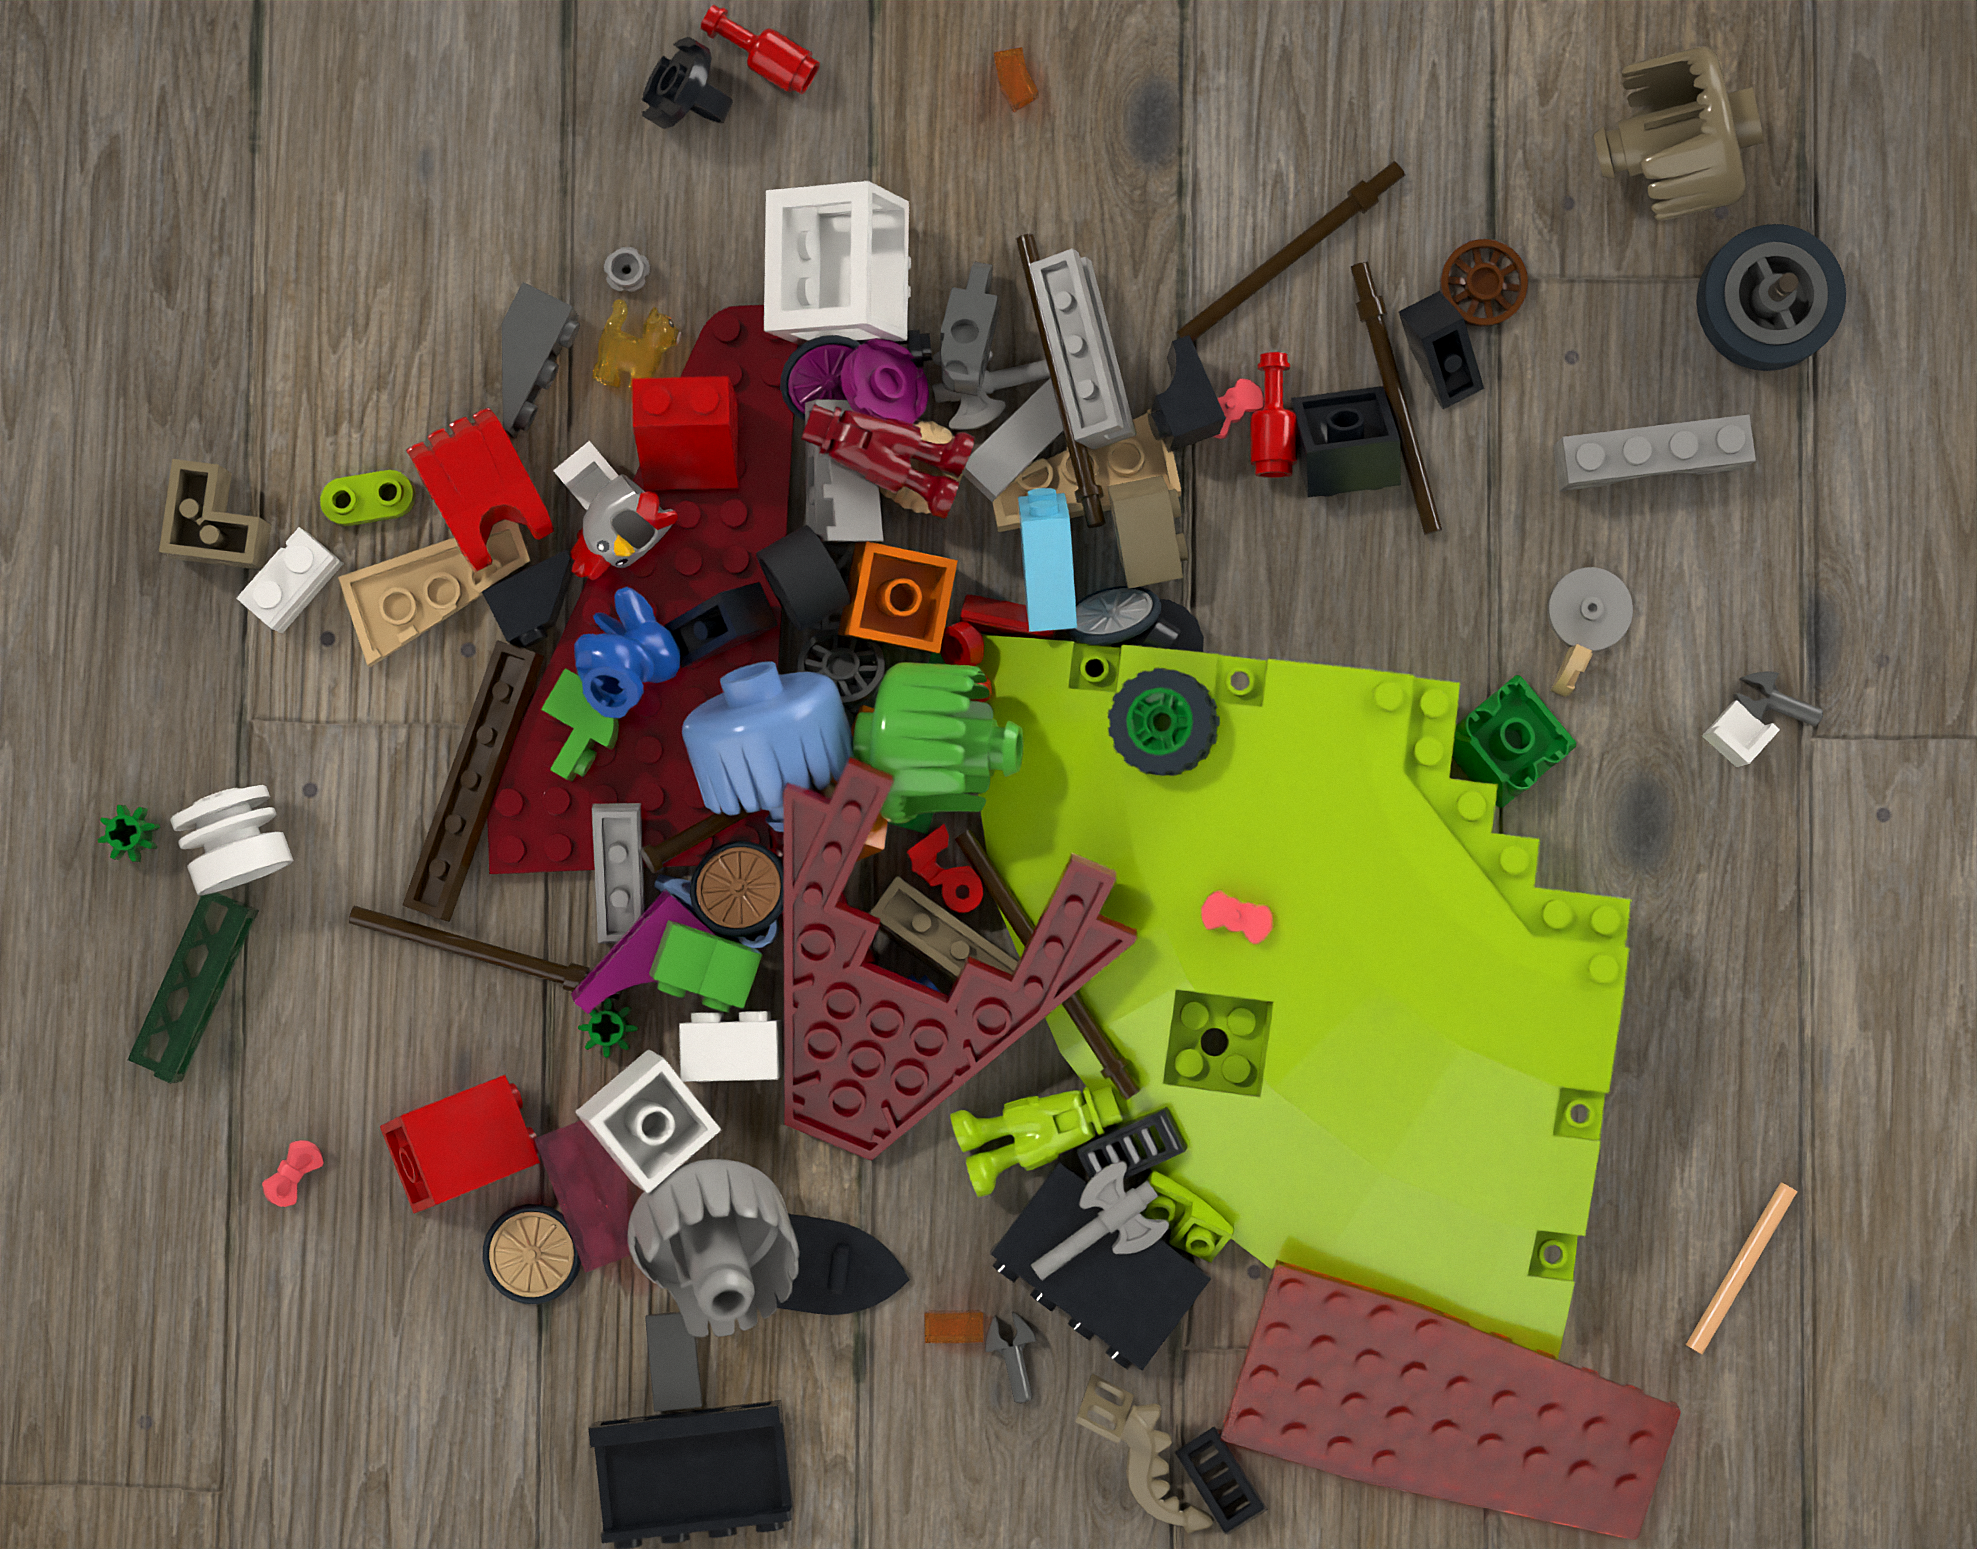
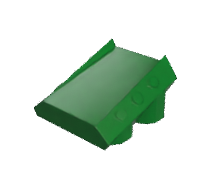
M1515 675L1455 725L1452 758L1472 782L1497 785L1495 806L1503 808L1516 796L1529 789L1552 766L1566 757L1576 747V741L1522 676Z

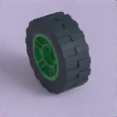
M1154 668L1153 671L1144 670L1137 673L1135 678L1128 679L1122 684L1123 688L1119 693H1115L1112 699L1114 701L1112 709L1108 711V719H1110L1109 737L1113 738V747L1116 752L1122 754L1125 758L1124 761L1130 766L1136 767L1139 771L1148 774L1174 776L1182 774V771L1194 769L1198 766L1197 763L1201 759H1206L1211 753L1209 750L1212 744L1216 743L1218 737L1216 730L1217 726H1219V717L1216 715L1215 710L1217 705L1215 700L1210 698L1209 690L1203 684L1197 682L1196 678L1173 669ZM1166 713L1171 718V726L1168 730L1161 731L1159 727L1154 726L1153 722L1154 720H1159Z

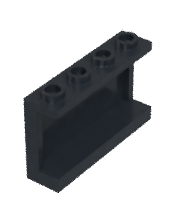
M1058 1160L1047 1174L1048 1177L999 1242L990 1250V1254L997 1259L992 1266L1013 1283L1021 1277L1034 1287L1030 1295L1051 1312L1058 1306L1072 1316L1068 1325L1090 1341L1094 1335L1102 1339L1110 1346L1105 1353L1122 1367L1128 1370L1134 1364L1143 1370L1211 1278L1206 1272L1161 1238L1144 1250L1129 1254H1115L1112 1246L1119 1236V1230L1117 1229L1113 1233L1108 1232L1044 1280H1041L1031 1264L1098 1217V1213L1103 1210L1100 1206H1093L1087 1209H1083L1080 1206L1079 1202L1088 1182Z
M781 1400L593 1422L588 1428L590 1448L594 1447L603 1522V1530L600 1533L601 1543L614 1542V1549L639 1547L643 1545L642 1539L661 1537V1543L663 1544L684 1542L690 1539L689 1533L708 1531L709 1538L728 1537L737 1534V1527L754 1525L756 1526V1532H772L783 1529L784 1522L791 1521L793 1518L794 1507Z

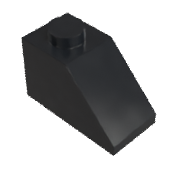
M1440 291L1398 311L1408 345L1442 409L1484 389L1464 318Z
M567 550L482 591L509 644L515 646L520 643L522 648L533 646L548 637L545 630L556 625L573 574L572 566L575 562Z
M756 582L719 592L668 622L664 627L671 632L679 647L680 666L682 669L749 642L778 624L761 583Z

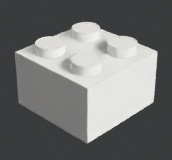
M771 1011L739 1012V1021H724V1012L691 1013V1022L680 1024V1069L682 1082L765 1080L782 1077V1020H771Z
M649 1049L575 1111L628 1178L647 1194L721 1131L666 1060Z

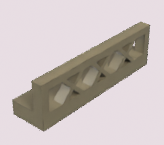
M898 876L895 877L869 913L880 918V924L877 929L879 932L952 984H955L968 956L1010 974L1013 973L1018 963Z

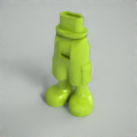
M1111 1085L1092 1092L1088 1086L1083 1088L1082 1094L1080 1090H1073L1041 1098L1039 1096H1028L1004 1104L1003 1115L993 1118H976L966 1110H959L950 1114L955 1136L963 1152L976 1149L991 1140L1010 1134L1015 1138L1012 1144L966 1157L968 1173L978 1197H983L993 1192L997 1176L1005 1169L1020 1163L1022 1168L1030 1171L1051 1163L1059 1157V1154L1096 1136L1095 1131L1098 1135L1104 1134V1127L1123 1121Z

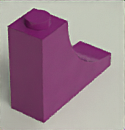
M665 889L571 993L573 1002L589 1014L603 1000L618 991L642 983L659 982L653 979L649 972L668 920L702 930L712 935H719L706 927L690 909Z

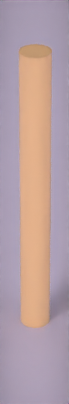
M1780 1182L1687 1341L1686 1345L1703 1355L1797 1194L1796 1190Z

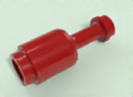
M715 5L709 8L700 26V29L706 32L708 37L713 39L719 34L744 49L748 53V68L790 93L794 90L801 95L806 92L820 66V62L812 58L813 53L774 29L767 28L760 35H755L728 19L727 9L719 8Z
M1286 353L1260 354V363L1257 364V369L1264 371L1265 405L1263 410L1256 411L1251 416V465L1255 466V475L1258 477H1289L1293 475V465L1297 464L1296 414L1293 411L1286 410L1283 405V371L1290 369V363H1288V354Z

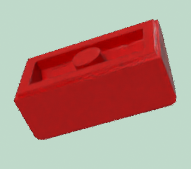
M971 594L965 596L960 621L971 624L979 632L997 636L1052 640L1054 630L1029 632L1026 605Z

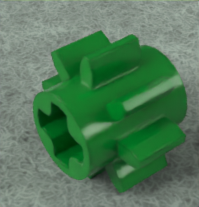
M117 805L116 811L118 816L112 819L101 817L100 821L106 826L105 835L97 839L98 843L110 844L113 847L110 858L113 860H120L125 852L128 851V856L132 862H141L142 856L140 851L145 848L157 849L158 846L151 840L152 832L157 831L160 828V824L148 823L144 820L148 809L144 807H138L133 815L130 816V811L126 805ZM128 826H135L137 834L130 836V841H123L121 833L128 831Z
M612 998L606 999L604 1011L599 1012L594 1008L589 1013L592 1016L589 1024L578 1026L579 1030L588 1031L591 1038L586 1043L585 1048L588 1050L594 1048L597 1044L603 1046L605 1058L611 1057L613 1052L612 1045L618 1044L622 1049L629 1050L631 1046L625 1038L628 1032L639 1030V1027L636 1025H628L626 1019L632 1008L628 1006L620 1012L614 1010ZM607 1014L611 1015L612 1023L619 1024L620 1026L619 1033L612 1034L610 1041H606V1034L598 1032L597 1029L598 1023L606 1021Z

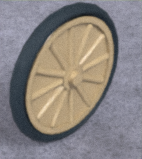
M525 1204L506 1211L492 1224L483 1244L482 1260L491 1284L502 1295L512 1301L523 1304H540L557 1298L572 1285L581 1266L582 1246L575 1227L564 1214L552 1207L541 1204Z

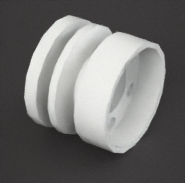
M266 786L231 788L199 799L191 807L182 810L170 819L174 831L197 828L196 831L182 837L178 841L181 849L204 847L205 854L194 859L187 866L197 895L212 894L251 882L276 872L293 862L283 832L260 834L258 827L268 823L277 815L272 807L252 811V808L266 802L270 798Z

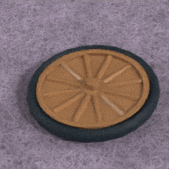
M748 841L726 843L713 849L700 861L691 879L690 898L696 916L712 931L728 937L754 935L766 929L778 918L784 909V865L774 852L763 845Z

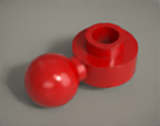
M964 621L957 622L944 629L940 654L948 665L976 667L984 657L983 637L971 624ZM986 676L987 682L977 684L986 686L989 689L991 696L992 685L989 678ZM989 696L988 698H983V699H969V700H972V701H981V702H985V703H986V702L988 701V699L990 698V696Z

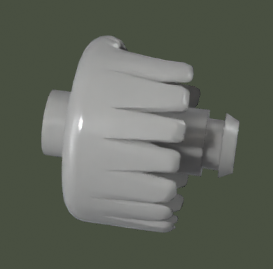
M706 1159L681 1165L648 1194L644 1191L631 1212L628 1223V1245L633 1260L638 1268L642 1270L643 1274L652 1282H656L660 1289H668L681 1312L687 1332L692 1336L706 1337L708 1335V1321L716 1337L732 1335L735 1331L734 1319H738L741 1330H748L756 1326L758 1322L757 1308L760 1310L762 1318H768L777 1311L776 1295L780 1302L786 1301L790 1296L792 1281L797 1277L799 1271L798 1245L781 1193L771 1179L758 1169L741 1162L726 1159Z

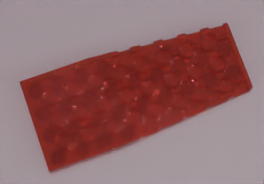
M1275 1260L1220 1431V1440L1360 1482L1636 1540L1645 1519L1681 1411L1676 1402L1671 1400L1670 1403L1644 1394L1642 1389L1626 1383L1623 1386L1600 1377L1599 1373L1583 1366L1580 1369L1556 1360L1555 1355L1540 1349L1533 1351L1515 1344L1511 1338L1493 1331L1490 1334L1471 1327L1467 1321L1414 1300Z

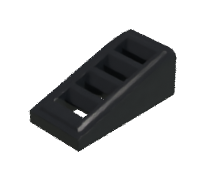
M1164 1107L1104 1131V1134H1096L1092 1139L1077 1147V1154L1091 1180L1094 1175L1106 1166L1124 1161L1115 1142L1119 1141L1129 1160L1125 1162L1127 1169L1123 1179H1126L1184 1153L1187 1147L1168 1108ZM1155 1125L1164 1143V1148H1158L1149 1129L1150 1126ZM1137 1133L1147 1153L1146 1155H1142L1132 1134Z
M1215 1426L1175 1451L1178 1459L1226 1535L1233 1533L1268 1510ZM1215 1445L1219 1453L1196 1467L1191 1459ZM1225 1462L1229 1469L1206 1483L1202 1476ZM1236 1479L1240 1486L1217 1500L1213 1492L1231 1480ZM1246 1495L1250 1503L1232 1515L1227 1516L1224 1508Z

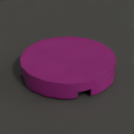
M875 338L856 347L844 360L841 372L843 393L851 409L884 420L886 418H895L913 424L926 410L929 398L926 375L922 368L917 370L915 364L911 362V359L915 357L906 348L892 340Z

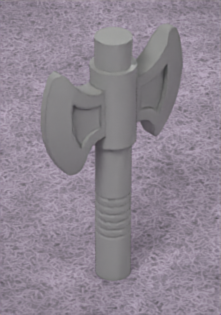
M941 351L933 356V362L941 366ZM990 351L988 362L993 358L992 351ZM1043 360L993 372L987 370L978 397L947 390L942 383L932 385L935 403L949 400L951 402L960 400L961 402L957 414L949 422L950 429L958 431L973 430L991 423L1006 408L1005 402L993 400L986 394H991L994 390L1047 379L1050 378L1047 362Z
M1124 1161L1106 1166L1094 1175L1086 1185L1079 1204L1083 1209L1100 1206L1103 1210L1098 1213V1217L1031 1264L1040 1279L1044 1280L1108 1232L1113 1233L1117 1229L1119 1230V1236L1112 1246L1115 1254L1135 1253L1146 1249L1158 1241L1168 1229V1222L1166 1220L1148 1219L1140 1214V1212L1147 1208L1146 1205L1158 1197L1149 1182L1146 1181L1135 1190L1132 1188L1125 1193L1123 1178L1127 1165Z

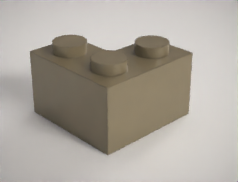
M172 459L159 546L160 553L172 559L261 570L266 565L271 524L260 517L226 513L232 473L222 466Z

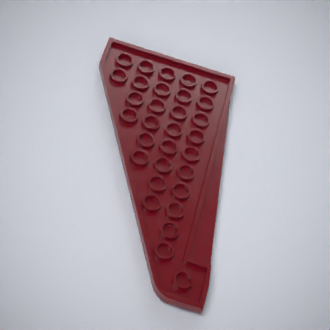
M764 305L730 306L714 314L703 326L680 376H729L737 394L739 489L650 491L657 494L659 506L663 510L672 509L677 512L678 520L649 551L625 568L610 565L596 580L587 579L519 727L487 816L489 874L491 875L595 870L592 821L593 804L641 803L643 847L648 844L655 847L714 814L704 804L682 735L684 721L699 705L724 693L720 679L726 674L761 662H774L777 671L779 669L782 606L763 574L756 552L787 536L794 413L789 410L783 400L780 383L783 367L790 355L798 348V344L764 331ZM639 465L633 481L644 490ZM756 582L761 583L777 621V626L749 642L682 669L680 666L676 676L660 683L642 682L643 694L641 699L629 709L625 716L618 718L619 731L613 750L596 741L592 747V750L597 752L594 762L583 777L577 774L573 782L550 770L574 728L541 709L565 669L578 675L574 644L583 634L597 635L605 633L596 624L593 615L601 612L621 622L615 608V593L617 590L628 587L641 594L652 607L656 622L664 627L668 622L719 592ZM760 809L663 863V868L698 866L703 857L713 849L735 841L753 842L763 845L770 850L771 839L768 832L770 825L765 820L770 814L769 810ZM643 859L644 868H648V866L646 865V863H645V861H644V859Z

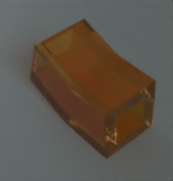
M1022 47L994 52L993 61L999 89L1013 113L1039 98V90L1027 72Z
M978 1309L929 1310L925 1313V1343L983 1342L982 1311Z

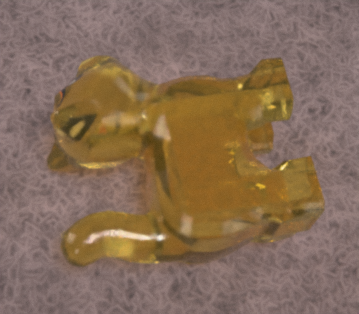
M617 299L612 304L613 312L606 321L602 336L599 339L598 362L595 363L592 378L600 384L620 388L621 380L618 377V373L621 371L630 372L631 381L629 387L632 391V378H653L660 366L662 354L667 349L679 344L681 332L675 327L671 317L659 313L656 307L651 309L643 324L642 338H637L623 332L621 327L627 318L628 306L624 300Z

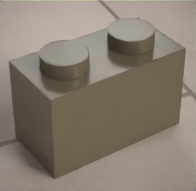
M1162 475L1107 486L1121 571L1127 588L1130 589L1183 578L1181 562L1188 560V551L1184 534H1176L1173 518L1181 517V508L1176 489L1168 490Z

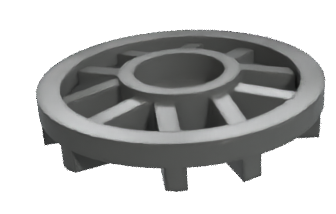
M839 628L822 631L810 638L802 647L797 659V672L807 670L828 676L842 693L843 697H841L843 706H848L849 709L865 699L870 700L873 697L872 694L880 686L885 673L884 655L877 642L838 635ZM840 637L852 638L849 649L839 648ZM833 639L832 650L818 646L823 641ZM859 641L865 643L870 650L857 652ZM811 653L822 659V662L809 660L807 657ZM875 660L878 664V666H860L861 664H865ZM874 677L872 682L867 686L863 679ZM853 683L858 685L861 691L851 695L847 686Z

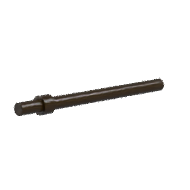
M1393 161L1368 182L1361 180L1347 191L1348 197L1176 331L1177 337L1180 339L1189 335L1192 342H1194L1359 211L1363 214L1379 202L1378 197L1405 176L1400 165Z
M1361 262L1350 267L1359 297L1356 307L1360 322H1366L1384 391L1400 438V449L1424 535L1441 531L1442 527L1384 321V316L1387 315L1383 296L1377 295L1369 263Z
M355 905L349 916L350 924L563 984V990L573 992L590 973V968L572 962L569 966H565ZM623 990L616 992L608 998L619 1000Z

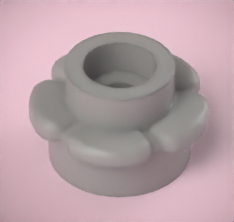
M622 247L607 257L604 263V271L608 275L607 282L611 288L619 292L623 290L635 292L645 285V276L650 273V265L645 256L638 254L637 249ZM625 266H629L631 268V272L629 274L623 273V268Z

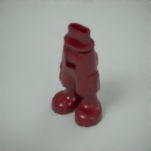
M813 405L801 440L820 446L819 454H828L829 457L843 466L865 475L864 478L874 485L876 484L895 493L898 490H902L903 486L913 490L926 500L928 509L934 516L946 519L955 499L959 481L946 476H934L911 468L910 460L913 458L958 479L971 454L975 441L974 436L962 432L956 434L948 443L937 444L921 440L922 433L920 432V427L895 418H886L884 420L850 410H844L841 416L842 408L836 406L834 411L818 405Z

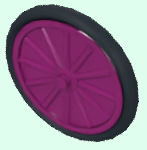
M827 335L811 339L800 345L786 361L781 374L780 389L783 400L789 410L805 421L806 402L813 400H847L843 393L841 372L844 360L861 344L849 337Z

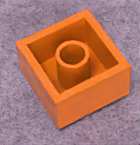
M868 541L857 542L847 585L851 603L843 607L838 635L926 653H940L958 560Z

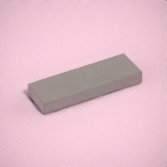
M1051 378L969 456L962 474L992 502L1064 432Z
M641 803L593 804L592 807L598 944L617 943L645 912L644 865L640 851L643 848Z

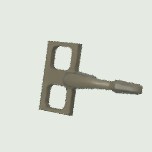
M1092 1373L1075 1422L1117 1444L1120 1439L1126 1442L1128 1445L1127 1483L1135 1501L1154 1518L1169 1524L1183 1526L1187 1533L1210 1527L1214 1521L1210 1514L1194 1505L1189 1506L1184 1511L1179 1510V1499L1175 1496L1163 1500L1162 1497L1169 1491L1170 1484L1167 1481L1153 1478L1168 1473V1463L1157 1454L1172 1444L1171 1435L1154 1430L1162 1410L1160 1405L1153 1403L1141 1406L1133 1405L1131 1407L1133 1394ZM1101 1387L1121 1398L1122 1405H1115L1098 1396L1095 1388ZM1088 1410L1111 1420L1115 1425L1114 1430H1109L1090 1420L1087 1416Z

